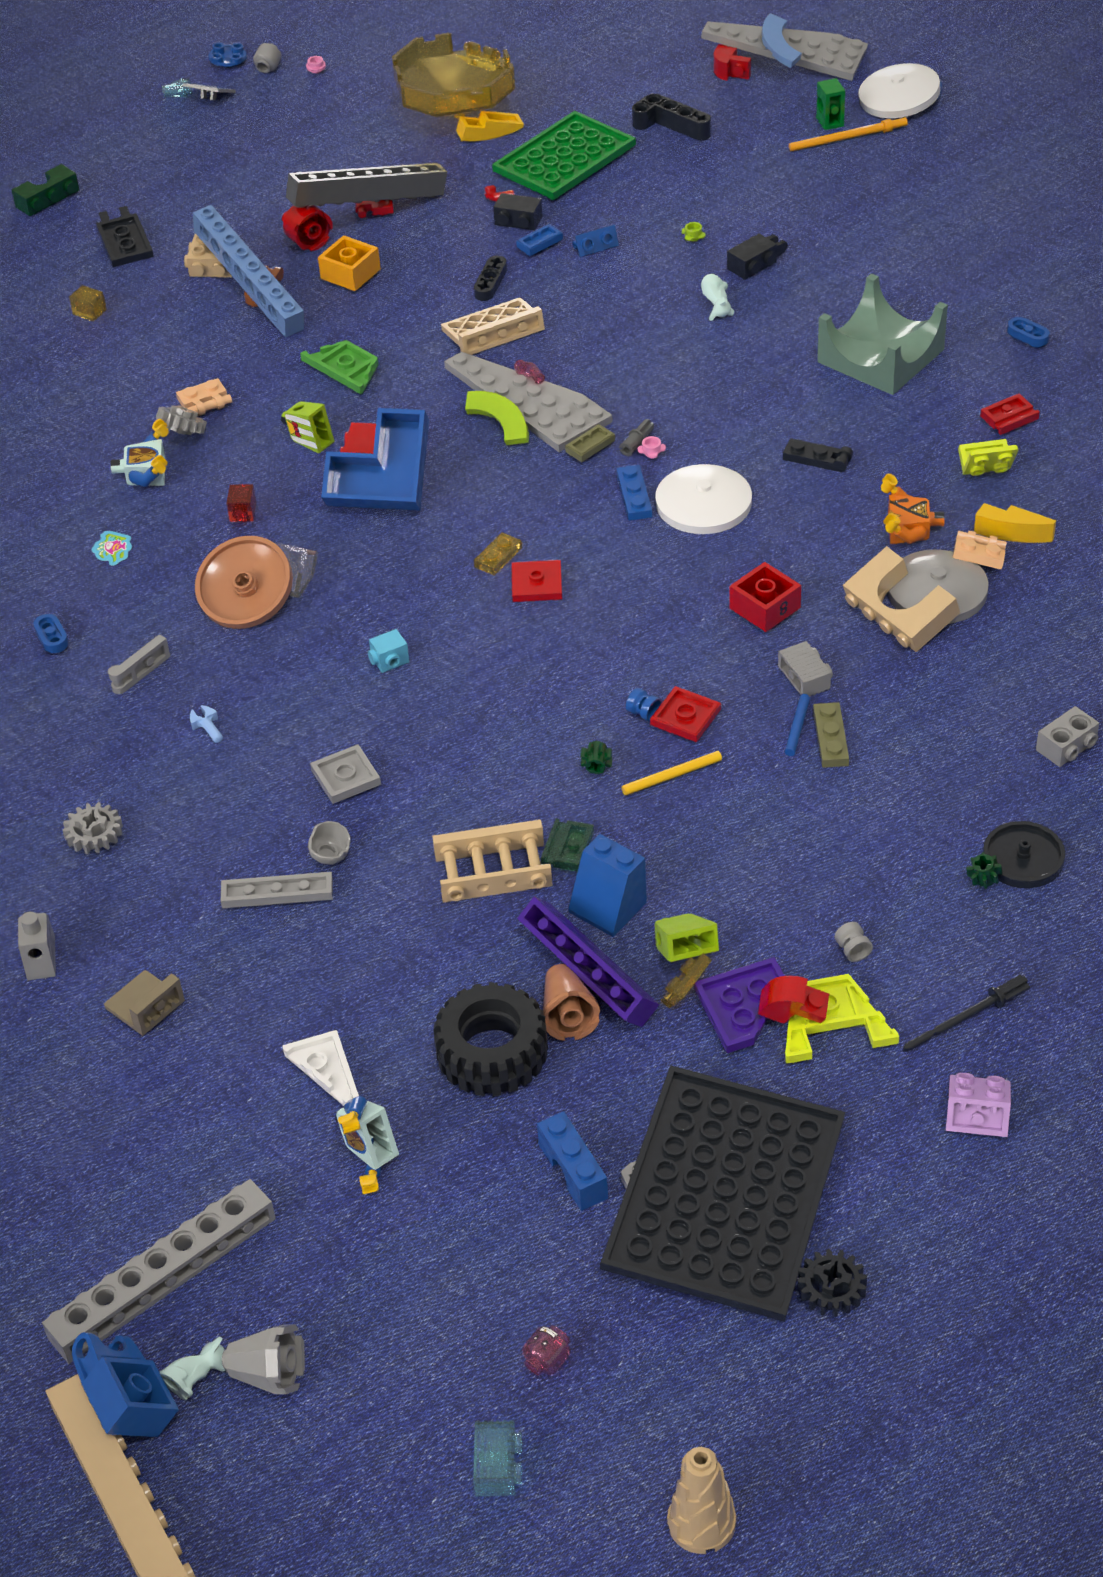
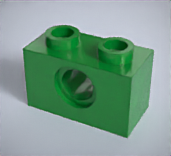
M837 78L817 82V120L824 130L844 127L845 89Z

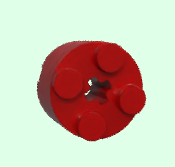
M293 205L282 216L284 233L303 250H318L330 238L328 234L330 229L332 230L333 228L332 220L316 205H306L303 208Z

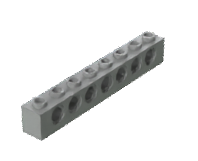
M251 1179L242 1185H237L226 1196L217 1202L209 1204L197 1216L183 1222L178 1229L168 1236L160 1238L152 1247L140 1255L131 1258L126 1265L114 1273L106 1275L97 1285L88 1291L80 1293L68 1305L51 1313L42 1322L48 1340L65 1361L70 1364L73 1362L72 1347L80 1333H93L103 1341L274 1221L276 1218L272 1201ZM87 1341L83 1344V1354L89 1350Z

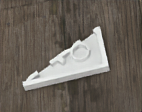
M337 1030L282 1046L285 1057L343 1106L348 1100L359 1096Z

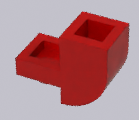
M718 44L714 50V74L726 81L729 77L749 80L751 76V58L737 56V48Z
M799 976L777 977L769 981L761 990L758 1015L785 1024L795 1014L821 1024L826 1019L829 993L807 986V978Z

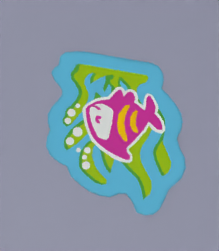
M104 531V533L100 534L101 540L97 541L94 547H92V552L95 553L99 560L109 561V565L114 566L128 557V551L132 549V545L129 542L131 536L113 531Z

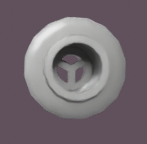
M263 43L257 49L253 62L262 73L274 72L281 61L282 55L276 45Z

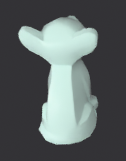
M715 274L706 275L701 282L703 294L714 304L709 317L710 321H713L716 316L725 317L727 315L733 316L734 310L727 301V294L725 292L728 284Z
M219 1336L213 1342L207 1343L200 1355L179 1358L164 1370H161L159 1373L167 1388L177 1394L182 1400H187L193 1394L192 1386L197 1381L205 1378L210 1369L226 1371L222 1365L224 1348L220 1344L223 1338Z

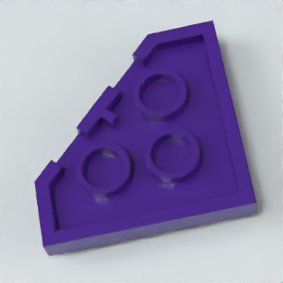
M775 957L694 982V990L726 1053L752 1046L758 1039L768 1019L758 1015L761 990L772 979L785 976Z

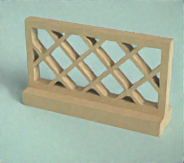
M520 297L441 324L442 331L460 346L461 352L470 355L545 330L542 309L539 307L532 308Z

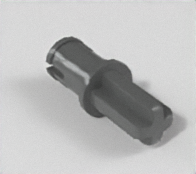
M645 419L637 429H632L626 440L620 444V452L625 456H631L636 448L642 445L643 439L654 429V424L649 419Z

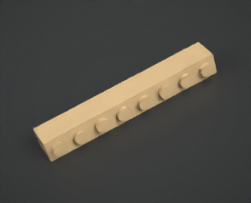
M77 1374L47 1389L45 1392L51 1408L137 1577H195L190 1564L187 1562L182 1565L178 1558L183 1553L175 1536L167 1537L164 1529L168 1527L162 1511L160 1508L155 1511L153 1510L150 1503L154 1501V1497L146 1482L140 1485L137 1476L141 1475L134 1458L132 1456L128 1459L125 1457L123 1451L127 1449L122 1435L106 1434L93 1406L89 1402L79 1375Z

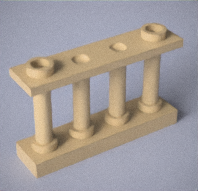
M541 819L432 836L436 862L445 861L448 878L440 880L443 903L552 886L551 865H541L537 849L539 846H544ZM526 849L530 867L513 869L510 851ZM499 853L503 871L486 873L483 855ZM472 857L475 875L459 877L456 859Z

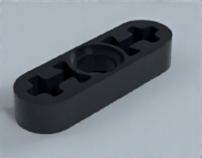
M492 256L487 260L474 284V295L477 300L488 301L494 297L507 272L505 257Z

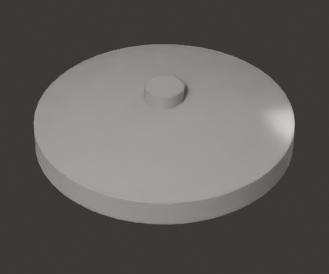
M923 550L903 557L908 574L887 592L891 604L896 609H907L918 604L939 585L957 599L960 614L949 623L951 624L970 618L984 606L988 595V578L980 565L953 558V551Z

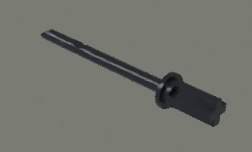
M1020 974L996 988L990 987L988 989V998L937 1025L933 1030H929L908 1041L903 1046V1052H908L933 1038V1036L947 1031L993 1004L999 1009L1003 1008L1004 1003L1030 989L1027 978L1025 976L1022 977Z

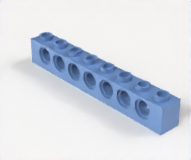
M209 205L193 212V226L196 235L286 338L304 330V310L216 209Z

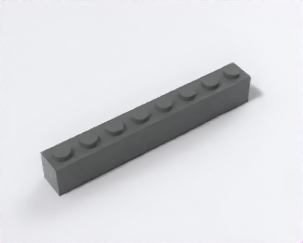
M438 163L288 173L286 198L295 207L303 208L306 205L324 206L325 204L332 203L342 205L345 202H379L385 199L396 201L399 198L416 199L417 197L424 196L433 198L437 195H444L447 171Z

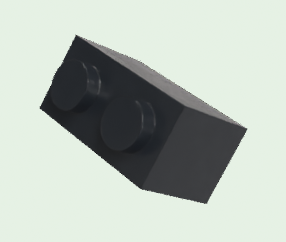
M501 193L493 207L495 225L535 231L542 218L541 198Z

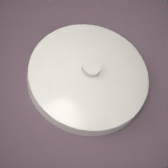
M905 63L885 67L871 74L861 84L859 89L860 104L867 113L881 118H901L919 113L932 105L938 98L941 90L939 76L933 69L920 64Z
M700 464L678 469L667 475L660 482L656 490V509L660 517L670 526L688 533L712 534L731 529L747 517L752 506V491L745 478L731 469L718 465Z

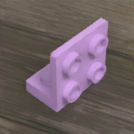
M969 1073L950 1075L946 1131L1008 1137L1011 1106L1010 1081H1006L999 1076L977 1078Z

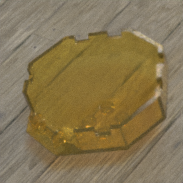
M451 33L436 34L435 40L424 42L423 37L414 38L392 56L394 79L403 107L434 117H454L457 119L460 116L465 117L466 114L493 108L515 89L514 66L510 63L508 51L503 49L502 58L498 49L484 46L482 52L480 44L469 41L465 42L464 50L453 52Z

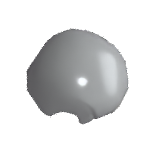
M325 821L319 823L314 827L308 841L309 854L321 864L334 865L346 857L351 837L347 828L338 822Z

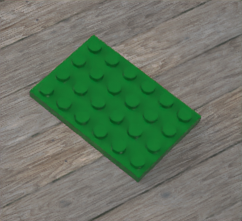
M573 111L493 163L492 170L503 177L555 200L636 145V138L584 114Z

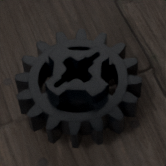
M827 1249L826 1256H822L817 1251L814 1252V1261L806 1258L804 1260V1268H799L797 1289L801 1291V1300H809L810 1310L815 1309L817 1306L820 1307L821 1315H825L827 1310H832L834 1317H838L840 1309L849 1314L851 1304L859 1307L861 1297L866 1296L867 1275L863 1274V1264L855 1265V1256L853 1255L847 1259L844 1258L843 1250H840L837 1255H832L831 1249Z

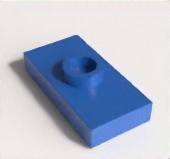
M548 224L517 240L516 246L531 256L561 241L563 233Z

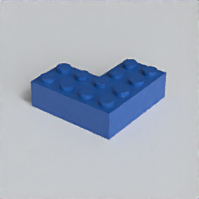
M378 408L373 454L326 451L321 496L325 504L337 507L421 511L429 430V417L426 411Z

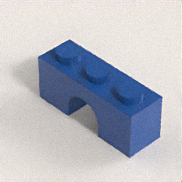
M563 1111L537 1123L539 1146L552 1166L560 1165L566 1179L567 1190L579 1209L583 1211L607 1200V1177L565 1112Z

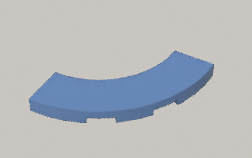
M770 13L763 23L762 42L765 48L773 53L772 56L776 60L791 68L801 59L802 53L792 48L782 35L787 20Z

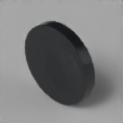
M1014 821L1000 825L989 833L983 847L985 854L991 857L996 855L998 864L1002 865L1003 873L998 875V881L1016 888H1037L1049 884L1059 876L1064 866L1065 848L1061 839L1049 828L1034 822Z

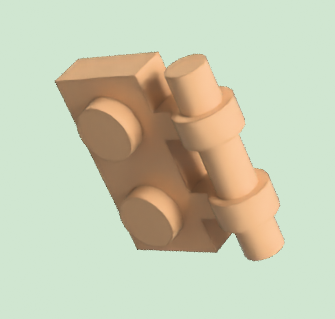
M218 378L176 392L181 406L198 412V416L204 415L206 411L215 408L218 410L225 408V405L232 403L230 394L227 395L226 389Z
M958 530L953 558L1002 570L1007 542L997 540L998 537L991 535L988 538L976 535L974 531L968 530L967 533Z

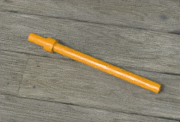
M907 118L886 119L878 124L789 143V150H800L881 131L883 133L890 132L894 128L907 126Z

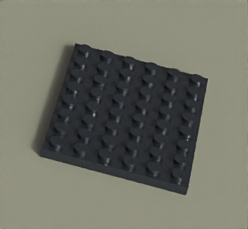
M670 1065L603 1253L600 1269L785 1322L797 1283L798 1271L802 1266L846 1112Z

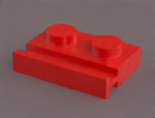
M1018 393L981 409L980 417L993 429L997 428L999 430L998 433L1002 435L1039 419L1040 411H1035L1033 405Z

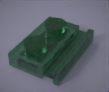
M556 818L541 856V865L547 863L552 864L554 868L578 872L582 852L592 840L594 825L567 820V823H564Z

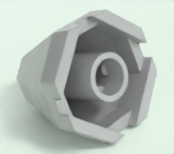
M296 1324L276 1326L229 1343L227 1349L222 1354V1365L229 1377L273 1394H289L298 1391L300 1383L294 1382L296 1376H303L305 1370L304 1340L302 1336H295L294 1331H298Z

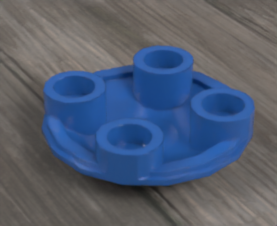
M217 42L212 45L213 49L208 54V58L213 64L223 67L239 65L247 57L241 43L224 45Z

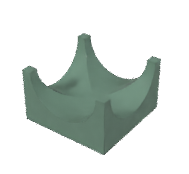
M871 273L866 277L864 293L855 313L844 326L836 329L832 322V316L824 313L819 317L817 362L894 395L944 350L948 305L939 302L935 306L929 320H909L898 314L888 304L880 288L879 276Z

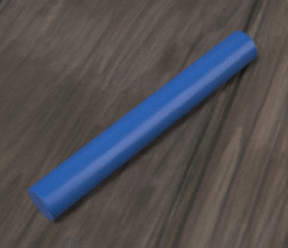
M802 694L799 698L785 748L787 756H794L810 701V696L807 694Z

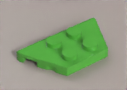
M348 340L320 347V352L308 354L307 350L300 353L303 362L359 394L364 392L379 365L378 357Z

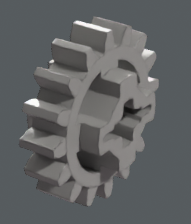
M171 405V408L159 407L156 419H162L167 423L168 429L183 435H192V432L204 433L207 421L197 417L198 412L179 405Z
M100 802L95 807H91L87 803L86 808L83 810L77 807V813H69V820L63 822L64 829L62 830L68 846H74L76 852L83 848L85 854H88L91 849H95L96 853L100 852L101 847L107 850L110 849L109 843H117V836L122 835L121 828L123 825L116 809L111 810L109 804L102 808Z

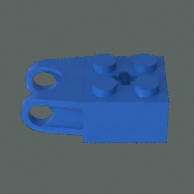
M83 1332L77 1336L72 1347L73 1361L89 1402L93 1406L106 1434L158 1437L179 1409L154 1361L146 1360L134 1341L128 1336H115V1339L108 1347L93 1333ZM87 1341L89 1350L84 1357L82 1348L84 1342ZM122 1343L124 1350L118 1351L119 1345Z

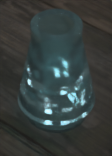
M183 77L163 85V96L188 97V95H192V88L183 86V83H191L190 80Z

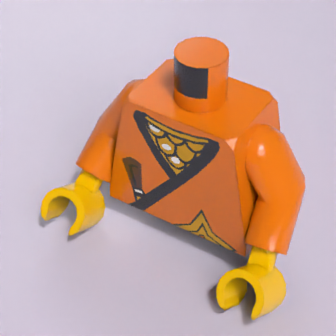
M887 474L882 479L881 490L884 493L891 492V495H889L888 515L883 520V523L886 525L885 529L890 536V544H912L917 541L927 540L930 537V526H944V512H930L929 500L927 498L910 496L899 486L895 487L898 481L892 474Z

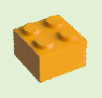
M344 235L318 256L320 278L353 291L359 289L381 269L378 247Z

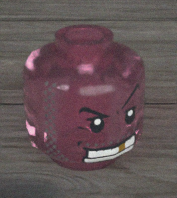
M540 1326L522 1347L523 1355L526 1358L525 1366L536 1375H539L541 1372L546 1375L556 1373L571 1353L568 1345L570 1343L568 1336L556 1326Z

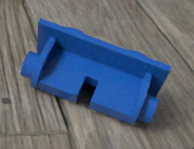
M615 224L576 235L572 245L574 249H578L579 257L619 246Z

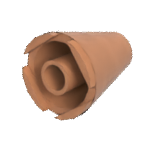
M557 964L552 966L545 975L543 1013L546 1031L550 1036L558 1040L566 1041V1037H574L575 1040L582 1039L592 1033L599 1024V1004L579 977L567 965Z

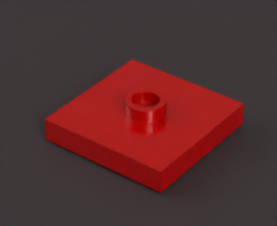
M561 560L512 562L513 602L562 599Z
M675 686L650 718V725L697 742L720 712L721 703Z

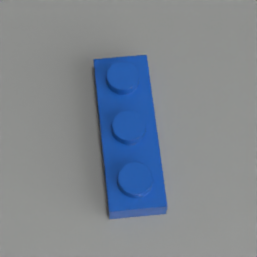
M640 465L616 468L628 520L652 518V508Z

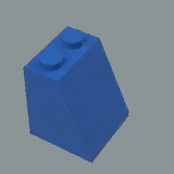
M599 834L582 852L568 911L570 914L614 937L647 903L645 857Z

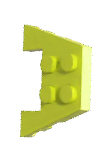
M849 974L810 980L807 982V986L829 993L826 1019L821 1024L795 1014L789 1019L785 1062L788 1064L812 1059V1049L807 1034L865 1025L872 1048L899 1044V1035L894 1028L891 1029L888 1026L883 1014L873 1008L869 1003L868 996Z

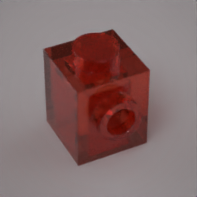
M253 484L229 486L226 504L230 522L254 521L257 502Z

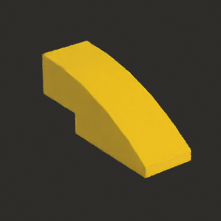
M480 111L479 118L460 116L456 132L462 141H483L513 133L523 128L524 123L518 114Z
M984 503L975 514L974 532L986 537H990V535L998 537L997 539L1024 543L1052 542L1055 535L1056 520L1012 505L1006 511Z

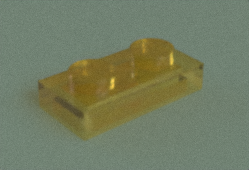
M501 532L474 559V567L495 576L522 549V540Z
M704 953L695 959L692 957L688 958L679 969L682 971V974L679 977L675 976L664 988L667 993L661 1002L668 1008H671L681 1001L712 960Z

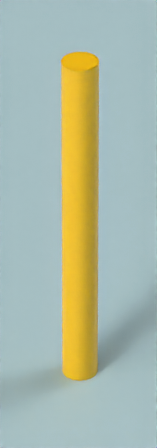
M715 751L621 786L622 792L626 796L722 761L721 753Z

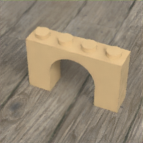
M886 546L843 584L846 593L845 599L853 608L857 606L861 609L868 620H875L879 623V626L885 633H892L896 636V639L903 647H910L917 652L959 615L960 609L957 599L939 585L918 604L910 608L892 609L885 606L883 599L887 592L908 574L904 559Z

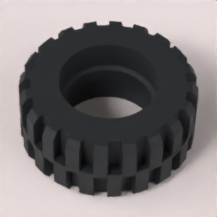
M489 982V985L481 986V983L472 986V989L466 990L464 988L458 991L457 997H450L444 1003L445 1008L442 1007L436 1015L437 1020L434 1022L433 1031L439 1068L447 1076L448 1081L455 1086L459 1083V1089L468 1093L470 1090L475 1091V1095L485 1096V1093L500 1096L501 1092L505 1091L512 1093L517 1091L518 1086L521 1084L526 1086L530 1083L532 1075L536 1077L542 1070V1065L546 1062L548 1043L545 1016L543 1010L540 1009L539 1003L534 998H529V994L522 989L516 991L512 985L505 984L504 986H499L497 982ZM487 1030H501L515 1036L508 1043L495 1048H480L467 1042L474 1035Z

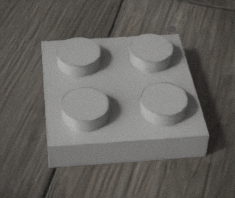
M359 744L310 763L311 771L332 804L381 785L380 776Z

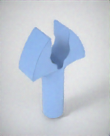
M201 705L202 714L205 716L203 718L197 716L192 709L190 713L192 730L203 727L215 743L221 742L223 736L213 724V721L218 720L217 711Z

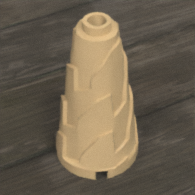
M705 1447L693 1448L683 1457L680 1479L677 1480L676 1492L673 1493L672 1503L668 1509L667 1525L674 1541L683 1549L698 1554H706V1550L715 1548V1552L723 1548L731 1540L736 1526V1512L728 1484L724 1477V1471L717 1461L716 1454Z

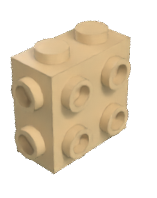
M195 234L192 242L189 243L188 255L184 257L185 268H188L189 276L232 277Z

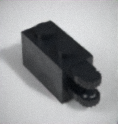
M758 233L727 251V269L746 280L776 263L777 257L787 250L788 243L784 240L779 242L776 235L772 234L771 236L764 237Z

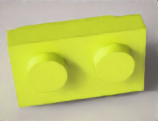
M1007 439L959 445L958 451L963 475L979 476L990 471L996 473L1007 471L1011 468L1019 451L1018 446H1008Z

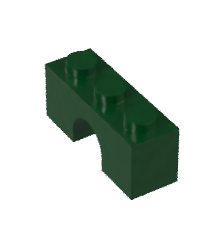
M60 164L45 172L47 183L35 185L27 181L11 189L15 207L28 216H32L80 191L76 173Z

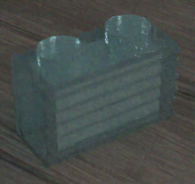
M484 1420L483 1422H475L473 1472L475 1497L516 1496V1484H522V1463H516V1453H522L523 1441L522 1433H516L515 1421L503 1420L501 1422L497 1420L494 1422L491 1420L487 1422Z

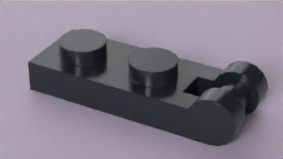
M791 438L783 451V460L837 472H844L848 466V461L853 456V450L847 446L839 449Z

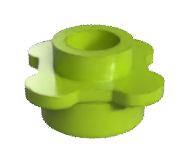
M698 222L687 223L685 228L682 229V234H685V240L698 241L706 236L702 232V225Z

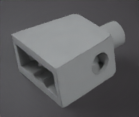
M26 912L18 918V946L27 981L55 977V934L46 913ZM35 948L42 951L40 957H34L36 955Z

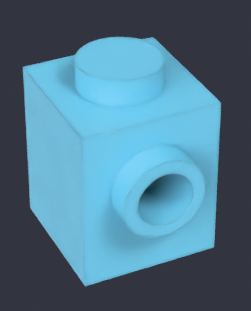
M397 629L369 639V660L372 665L376 664L382 673L409 663L407 643Z

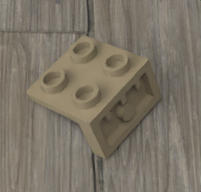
M144 970L108 999L104 1006L106 1010L144 1036L183 1003L185 999L178 977L171 973L161 981L147 970Z

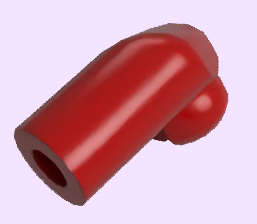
M494 185L485 187V197L494 202L498 200L501 193L514 195L513 190L496 192Z

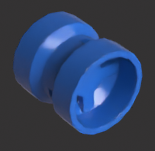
M637 687L628 696L626 710L633 714H640L642 719L650 722V718L662 704V700L655 695L649 696L645 690Z

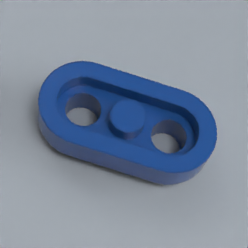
M1014 317L1008 321L1007 332L1010 336L1036 348L1042 347L1049 342L1050 332L1046 327L1024 317Z
M43 614L34 620L33 625L36 635L47 652L60 653L67 648L69 644L67 634L55 615Z

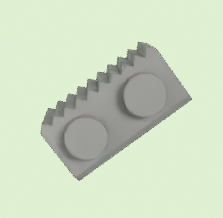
M807 641L778 651V666L800 695L807 694L811 696L830 689L831 678L833 677L832 669L828 663H823L817 649L810 647Z

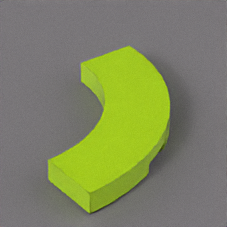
M467 391L465 406L467 414H481L497 419L503 427L506 445L529 443L527 423L519 408L512 401L493 392Z

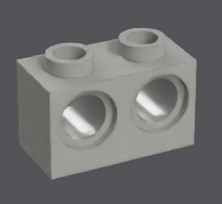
M1074 706L1038 731L1036 751L1061 767L1068 761H1073L1085 749L1091 748L1096 744L1099 722Z

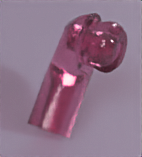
M524 360L515 362L514 369L518 375L530 377L537 384L544 382L545 376L536 364L525 362Z

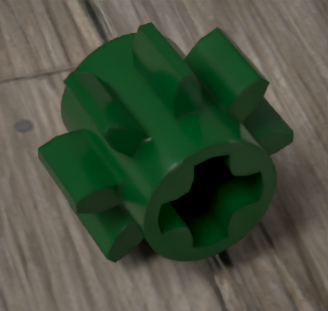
M601 741L589 742L587 748H581V767H585L588 772L593 774L604 773L605 766L612 767V748L607 749L606 744Z
M982 852L975 858H970L971 866L966 867L967 876L971 877L973 886L978 884L987 889L988 886L999 883L998 875L1002 874L1003 871L1002 865L997 862L996 855L991 857Z

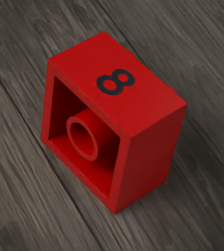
M763 562L729 586V608L764 632H767L801 608V585L768 563Z

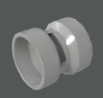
M848 922L842 925L834 936L838 945L844 948V954L851 962L865 959L873 949L871 941L868 937L863 936V929L857 922Z

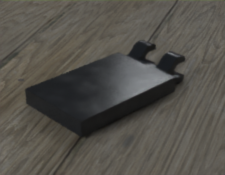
M127 206L119 207L121 216L114 219L109 218L107 211L98 212L101 221L96 223L97 231L112 267L154 257L153 250L137 213L130 214Z

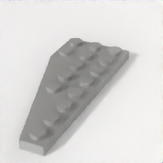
M708 21L702 30V39L775 59L772 56L773 53L766 49L762 42V26ZM783 29L782 31L785 41L792 48L802 53L801 59L795 65L850 81L853 80L868 47V43L858 39L843 37L841 34Z
M464 352L444 361L446 370L475 391L493 392L512 401L521 411L528 430L558 452L564 450L567 444L596 425L600 424L605 427L612 423V415L576 391Z

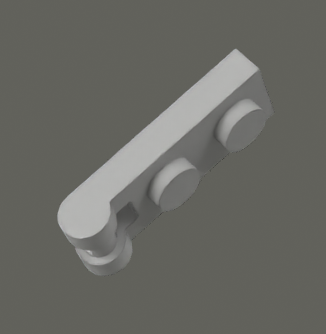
M159 634L123 663L110 667L108 675L112 681V691L115 694H123L170 657L167 639Z

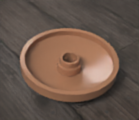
M258 536L236 537L217 546L202 562L195 580L196 598L205 614L221 626L233 629L257 626L273 617L285 604L292 588V568L284 552L274 542Z

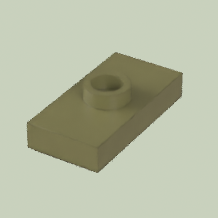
M598 424L567 444L565 452L583 462L614 442L615 434Z

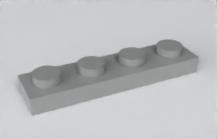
M332 872L221 880L222 908L333 900Z

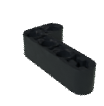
M649 94L632 106V126L637 130L648 129L657 123L699 141H704L711 137V117L709 114L660 94Z

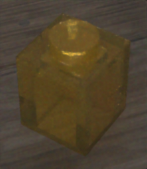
M82 285L69 296L73 315L95 321L107 310L103 292Z

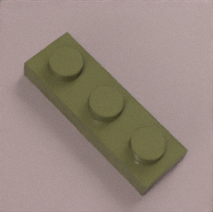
M840 702L813 704L822 768L849 766V754Z

